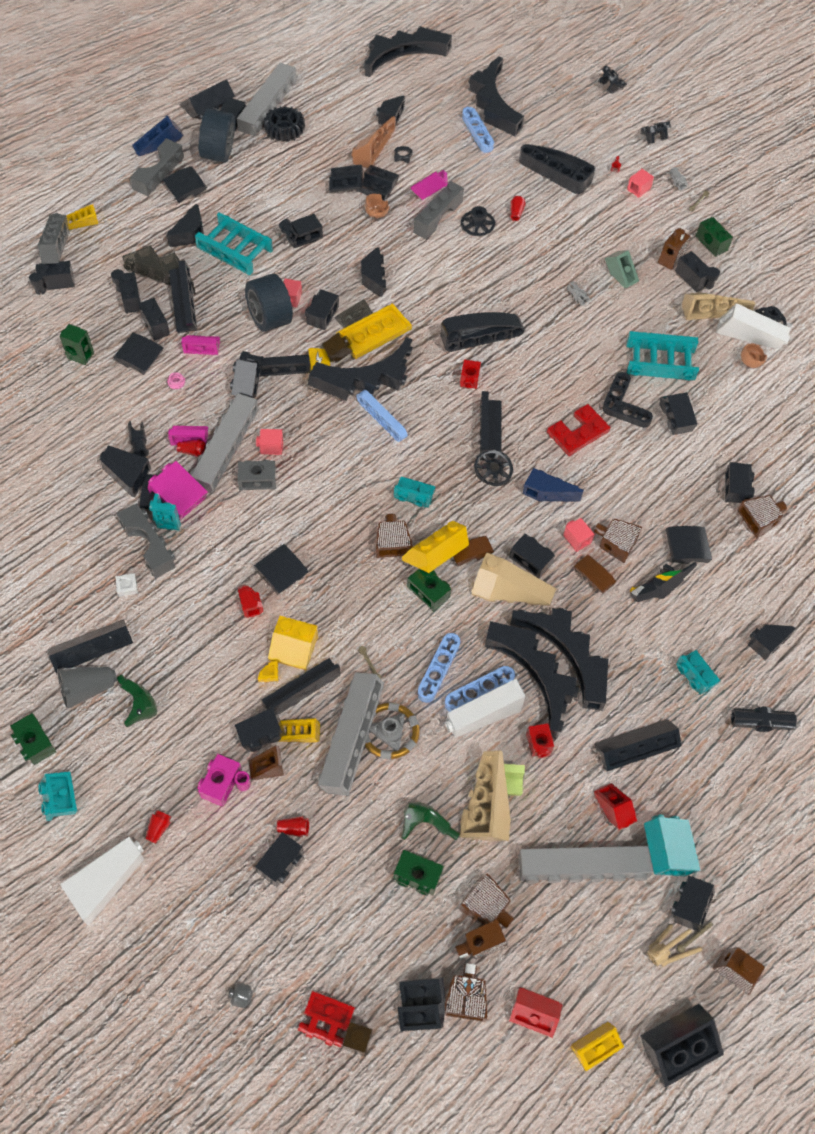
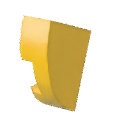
M278 660L269 662L259 672L258 682L278 681Z

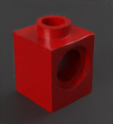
M464 359L460 387L477 389L481 366L480 361Z
M549 724L529 726L526 736L531 756L544 758L552 754L554 743ZM541 739L545 744L539 745L536 740Z

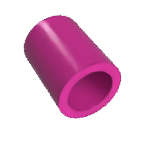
M245 771L236 773L234 780L238 790H248L251 786L248 773ZM246 779L244 783H239L240 780Z

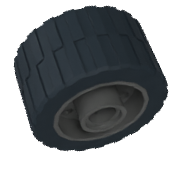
M209 108L205 110L198 141L199 156L201 158L224 163L228 162L234 142V114Z
M273 273L247 281L245 285L246 302L254 323L261 331L266 332L291 323L293 319L291 299L284 282L277 274Z

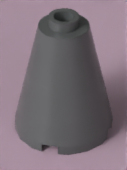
M110 667L57 669L58 681L61 684V694L66 708H72L112 688L114 682L117 681L116 672L111 670Z

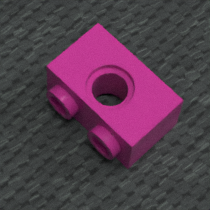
M217 754L215 759L209 762L207 767L208 773L205 778H201L197 789L200 798L224 807L235 785L234 777L237 772L242 771L239 762ZM218 776L224 778L220 783L213 782Z

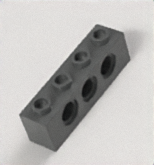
M59 213L49 215L38 243L42 264L59 263L70 234L66 215Z

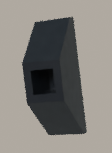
M197 204L189 209L178 220L177 224L167 232L166 235L170 247L195 244V235L198 232L204 234L200 210Z
M376 247L361 260V279L363 286L379 297H383V290H386V279H382V277H385V267H381V264H384V256L380 254V247Z

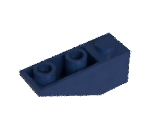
M533 468L524 484L522 494L537 501L580 502L584 489L567 483L561 478L551 476L543 470Z

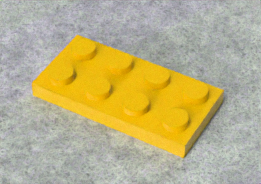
M392 303L338 332L343 336H348L351 340L353 352L350 354L356 360L412 330V324Z

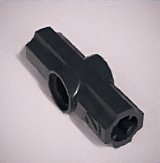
M766 706L755 709L733 708L731 724L733 727L755 728L758 732H769L774 729H796L797 716L794 712L773 711L772 708Z

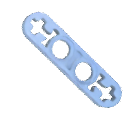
M473 107L464 108L462 119L479 149L485 153L491 152L494 140L477 111Z
M363 390L356 395L359 404L396 441L400 442L408 436L405 428L367 390Z
M448 633L443 637L419 685L418 698L420 701L429 703L436 697L459 650L460 638L458 635ZM454 640L455 642L452 644L449 652L447 650L448 642ZM445 655L449 661L444 664L440 663L438 657ZM432 672H438L441 677L438 680H433L429 675ZM428 684L432 685L430 694L424 696L423 691L427 690Z
M509 666L500 667L449 693L445 698V708L451 712L514 680V670ZM503 673L505 675H510L508 680L506 677L502 678ZM485 681H491L494 684V687L492 689H486L483 686V683ZM474 690L477 696L469 698L466 695V691ZM451 699H453V701L459 700L457 706H455L454 704L450 705Z

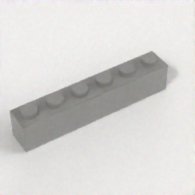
M279 62L238 116V131L255 136L262 129L266 113H269V110H274V107H277L283 101L284 96L289 93L290 88L297 82L295 67Z
M237 393L235 399L231 400L227 413L223 414L220 425L215 428L214 436L207 442L205 452L199 456L196 468L191 470L190 475L209 493L213 494L259 411L257 399Z
M355 672L350 683V689L344 701V707L338 719V725L332 737L322 773L319 776L318 786L328 794L349 796L384 687L383 681L377 674Z
M648 846L521 849L518 855L520 881H526L528 884L539 883V880H548V883H559L561 880L578 883L582 882L583 879H591L592 882L613 879L615 882L625 881L626 878H634L635 881H645L653 873Z

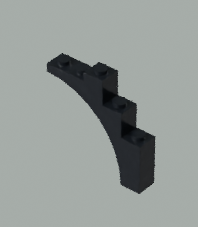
M419 26L413 34L398 30L391 39L375 35L369 44V49H371L369 57L364 61L363 65L365 76L371 77L383 64L405 55L424 53L447 56L452 45V35Z
M498 56L483 72L477 70L474 75L470 76L468 82L469 91L477 94L476 106L484 110L485 123L512 136H516L523 128L524 115L511 108L502 99L496 88L495 81L501 73L503 58Z
M406 337L401 346L392 355L369 366L340 368L316 362L309 374L308 385L345 401L348 400L349 395L353 396L355 389L360 391L367 390L372 396L375 390L379 391L381 384L399 390L401 384L405 385L408 375H405L407 367H405L407 363L406 357H410L413 351L411 346L413 339Z
M553 608L551 615H547L543 612L531 613L526 610H513L510 626L536 631V634L556 646L570 662L579 680L582 692V708L603 711L606 704L609 659L597 655L589 656V634L580 631L570 632L572 611L564 608Z
M490 621L485 647L499 651L514 659L533 677L543 694L547 706L552 738L556 739L557 733H562L564 725L561 715L566 713L567 704H571L573 697L577 698L579 686L576 685L577 678L557 674L559 663L555 662L556 654L537 650L539 640L535 639L536 631Z

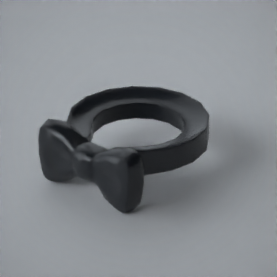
M407 146L396 147L394 149V161L398 162L401 160L409 164L413 150ZM407 151L409 152V154L405 156H400L398 152Z

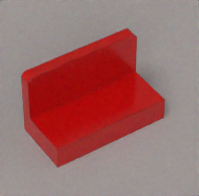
M519 987L509 1021L553 1038L560 1020L562 1003Z

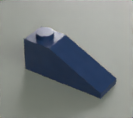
M167 115L132 146L140 157L157 151V148L166 138L177 142L184 135L179 126Z

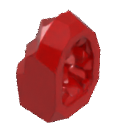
M241 585L237 588L245 617L258 616L264 612L258 592L253 591L248 585Z

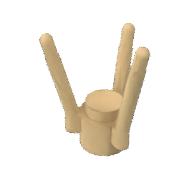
M670 924L648 946L647 954L653 964L657 967L662 965L664 968L669 963L701 952L702 948L698 947L668 958L671 955L669 949L692 932L691 929H687L666 945L664 943L660 944L673 928V925Z

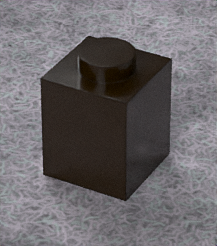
M339 332L322 344L328 358L336 363L353 352L351 340L348 336H343Z
M350 1022L343 1043V1049L366 1056L372 1036V1029Z

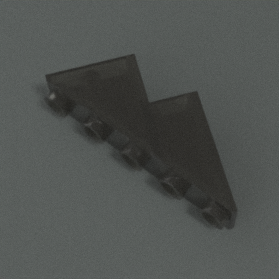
M151 245L122 256L123 267L127 271L135 272L143 277H148L170 286L169 270L179 268L178 261L180 260L175 252L159 258ZM191 279L193 294H196L194 282Z

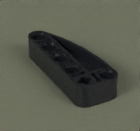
M532 144L521 146L519 163L570 192L581 194L592 184L595 173L594 165L556 149Z
M503 312L472 313L444 319L441 323L440 337L446 351L453 352L519 337L524 333L525 329L517 314Z

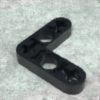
M619 372L615 376L604 400L603 412L639 427H649L653 419L652 413L623 401L631 377L625 372ZM621 379L625 380L622 386L619 385ZM618 391L621 393V395L615 396L612 394V392ZM611 401L614 402L613 407L609 408ZM629 410L632 412V414L626 415L623 413V411Z

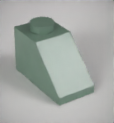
M629 250L617 251L605 258L610 274L624 288L639 282Z

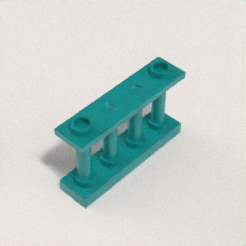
M218 212V225L208 235L198 232L195 235L196 246L198 249L250 276L254 272L252 261L263 249L270 253L273 252L272 239ZM223 229L230 231L221 242L213 240ZM236 236L243 238L235 249L227 247ZM250 242L257 245L248 256L240 254Z
M630 331L626 347L633 348V361H629L626 373L634 376L695 381L699 367H692V353L694 354L696 351L698 337ZM640 349H650V363L640 362ZM657 350L667 351V364L657 363ZM674 352L684 353L685 366L675 365Z

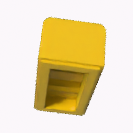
M93 204L66 215L69 230L99 224Z
M316 718L281 720L283 728L287 726V736H282L277 742L314 743L320 741V722ZM293 727H295V735H292ZM301 727H304L303 735H301Z

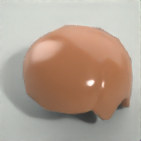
M370 194L365 200V210L371 217L382 218L389 212L388 201H383L380 194Z
M746 344L741 351V360L749 368H758L766 362L767 355L764 354L762 348L757 344Z

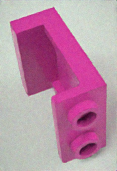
M177 461L172 464L168 463L162 469L161 474L158 476L154 475L148 481V491L150 493L153 491L159 494L160 499L164 503L168 502L176 505L180 521L204 501L208 493Z

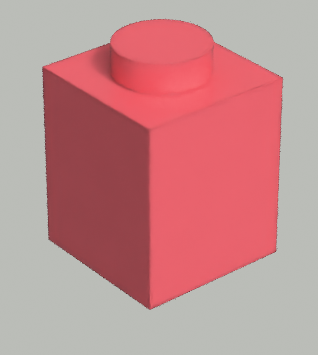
M644 169L639 170L630 177L627 190L638 198L651 189L654 176Z
M285 278L284 284L288 290L292 307L297 308L302 294L301 281Z
M260 429V436L256 437V446L260 447V454L282 455V430Z
M579 518L576 521L572 520L567 523L563 536L574 550L578 552L592 544L594 533L582 518Z

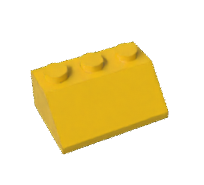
M452 520L412 547L402 556V561L430 573L469 546L466 526Z

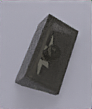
M365 299L338 314L335 319L343 328H346L373 314Z

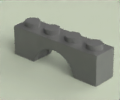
M166 138L157 148L160 161L152 167H139L130 176L132 189L146 196L155 191L163 179L183 160L182 145Z
M450 181L414 218V233L427 240L436 231L443 214L448 209L455 211L462 204L464 188Z
M136 503L116 513L128 537L140 536L150 542L149 548L143 557L155 579L175 569L174 560L176 558L171 549H166L165 546L167 544L162 536L158 537L156 533L158 530L153 522L149 523L147 520L149 516L144 508L140 509Z

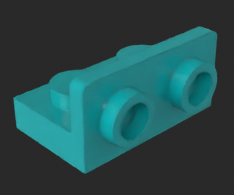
M401 476L398 485H395L394 498L403 502L414 503L419 507L429 508L436 486Z
M155 493L154 500L150 501L149 508L153 513V521H155L157 529L180 531L181 522L176 505L168 502L162 503L160 495Z
M697 650L686 656H680L676 663L679 672L685 675L692 689L697 691L699 695L715 687L721 681Z
M71 772L45 774L41 782L38 783V792L43 798L41 811L46 816V821H51L56 816L76 814L77 806Z

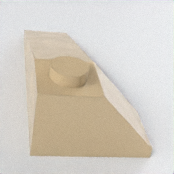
M702 292L688 293L684 296L682 309L686 320L721 318L736 303L753 311L755 301Z
M486 553L471 595L492 602L502 600L507 601V603H514L515 601L525 602L530 605L550 606L556 588L509 561Z
M500 750L485 751L475 775L477 781L474 790H470L469 793L471 799L468 808L464 809L462 813L460 837L486 841H509L511 818L503 752Z

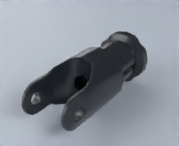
M129 421L128 431L130 444L133 446L132 453L146 458L149 455V451L146 449L147 439L143 422L140 423L139 431L135 430L132 427L131 421Z

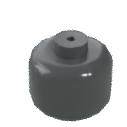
M236 983L234 988H230L228 997L231 998V1005L246 1008L251 1002L253 990L250 985Z

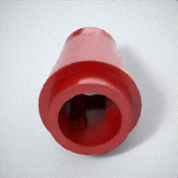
M514 196L510 201V218L513 221L520 220L526 206L525 199L522 196Z
M200 439L179 441L177 443L178 452L199 457L206 450L205 442Z
M156 810L151 815L144 839L156 844L171 824L170 820L172 817Z
M304 816L277 821L278 833L283 832L287 835L301 838L309 834V819L304 818Z

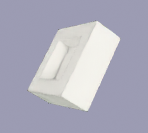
M135 573L115 576L118 597L138 594Z

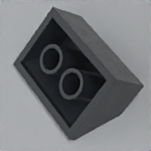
M226 79L180 103V106L192 118L198 116L200 119L203 117L206 109L218 110L220 109L219 105L225 103L229 97L234 98L236 96Z
M699 1003L640 1035L645 1053L665 1088L724 1055L715 1019Z

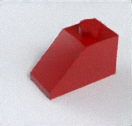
M610 783L593 791L607 819L618 830L627 828L637 822L632 799L614 784Z

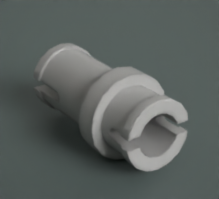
M677 167L671 168L669 175L672 177L674 185L679 190H684L687 187L686 185H688L685 176L681 175Z
M570 282L574 288L568 284L567 290L574 296L576 302H579L582 306L586 305L584 300L587 303L590 300L586 291L581 290L576 282Z

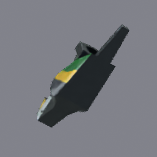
M693 562L680 571H675L673 567L666 563L663 565V569H660V573L651 577L645 584L635 588L634 586L631 587L630 593L632 598L637 602L651 598L664 599L684 581V578L697 566V563Z

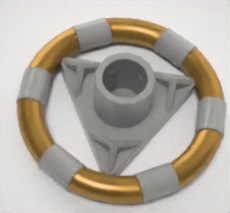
M382 703L377 705L375 715L385 710L396 711L402 714L372 724L369 731L394 751L378 749L372 744L369 735L365 747L377 757L390 760L407 755L416 746L420 735L419 723L416 716L407 707L398 703ZM406 716L412 727V736L408 743L400 749L404 718Z

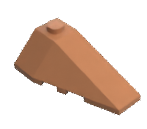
M395 117L390 118L353 148V164H362V167L368 168L375 163L395 131Z

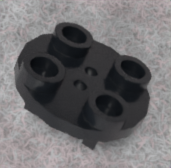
M606 64L601 70L604 73L600 77L599 82L605 85L610 80L611 84L607 91L613 94L619 87L624 89L627 83L618 77L619 74L615 70H611Z
M670 121L658 122L652 126L641 127V135L646 134L648 144L655 143L654 135H656V132L660 133L661 140L668 139V128L672 126Z

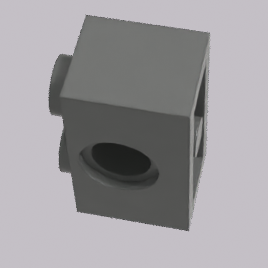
M246 460L238 462L239 490L276 489L275 461Z

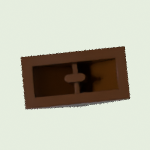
M278 745L249 760L251 780L284 776L281 752Z

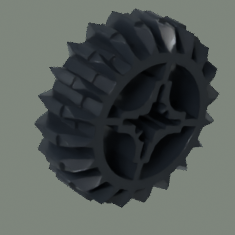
M292 106L274 107V110H269V113H266L264 130L267 136H270L271 139H276L277 142L279 140L282 142L295 141L296 138H300V135L305 130V118L302 112L298 111V108L293 109Z

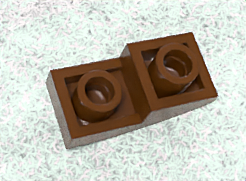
M482 536L468 540L469 546L453 557L456 564L461 566L475 558L479 561L485 557L486 553H494L488 537Z
M588 554L574 565L575 571L588 579L589 584L602 594L616 583V579Z

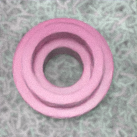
M177 372L170 374L167 380L168 386L172 389L182 388L185 385L184 376Z

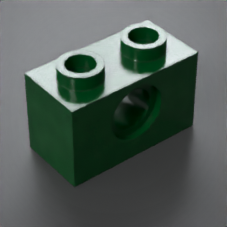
M713 216L700 222L696 237L715 257L727 252L733 236Z
M68 324L62 330L60 339L67 359L86 365L94 355L88 331L72 324Z
M418 569L407 578V587L433 612L450 599V585L445 580L442 581L434 570L427 573ZM432 585L434 586V588H428L426 586Z
M33 713L10 725L13 733L10 735L16 745L21 744L23 749L20 750V753L25 761L30 760L33 765H36L56 753L52 743ZM36 737L33 742L27 743L30 738Z
M403 849L394 871L393 879L402 887L408 888V886L416 888V891L422 895L428 896L431 894L434 896L444 866ZM419 870L424 876L416 879L412 876V872Z

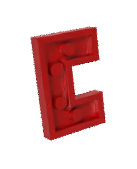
M589 404L574 412V417L583 425L572 432L561 420L547 428L546 433L568 456L610 432L611 427Z

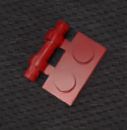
M312 991L304 1011V1015L312 1019L310 1024L301 1022L298 1031L305 1033L308 1038L312 1039L315 1037L323 1040L328 1046L332 1047V1045L341 1048L344 1038L337 1036L336 1033L338 1028L347 1032L355 1007ZM321 1021L331 1025L329 1032L317 1028L318 1022Z

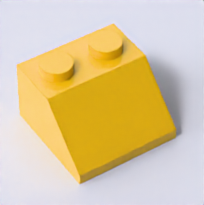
M279 616L273 631L268 660H278V663L306 670L318 639V626Z

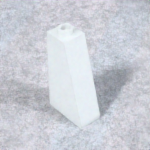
M737 303L719 319L716 329L718 334L774 349H779L781 346L786 345L790 339L789 327Z
M517 679L447 713L445 725L448 732H452L454 738H457L521 712L525 695Z
M127 837L60 884L87 925L92 923L143 862L144 858L141 853L144 850L137 840L133 842L130 837Z

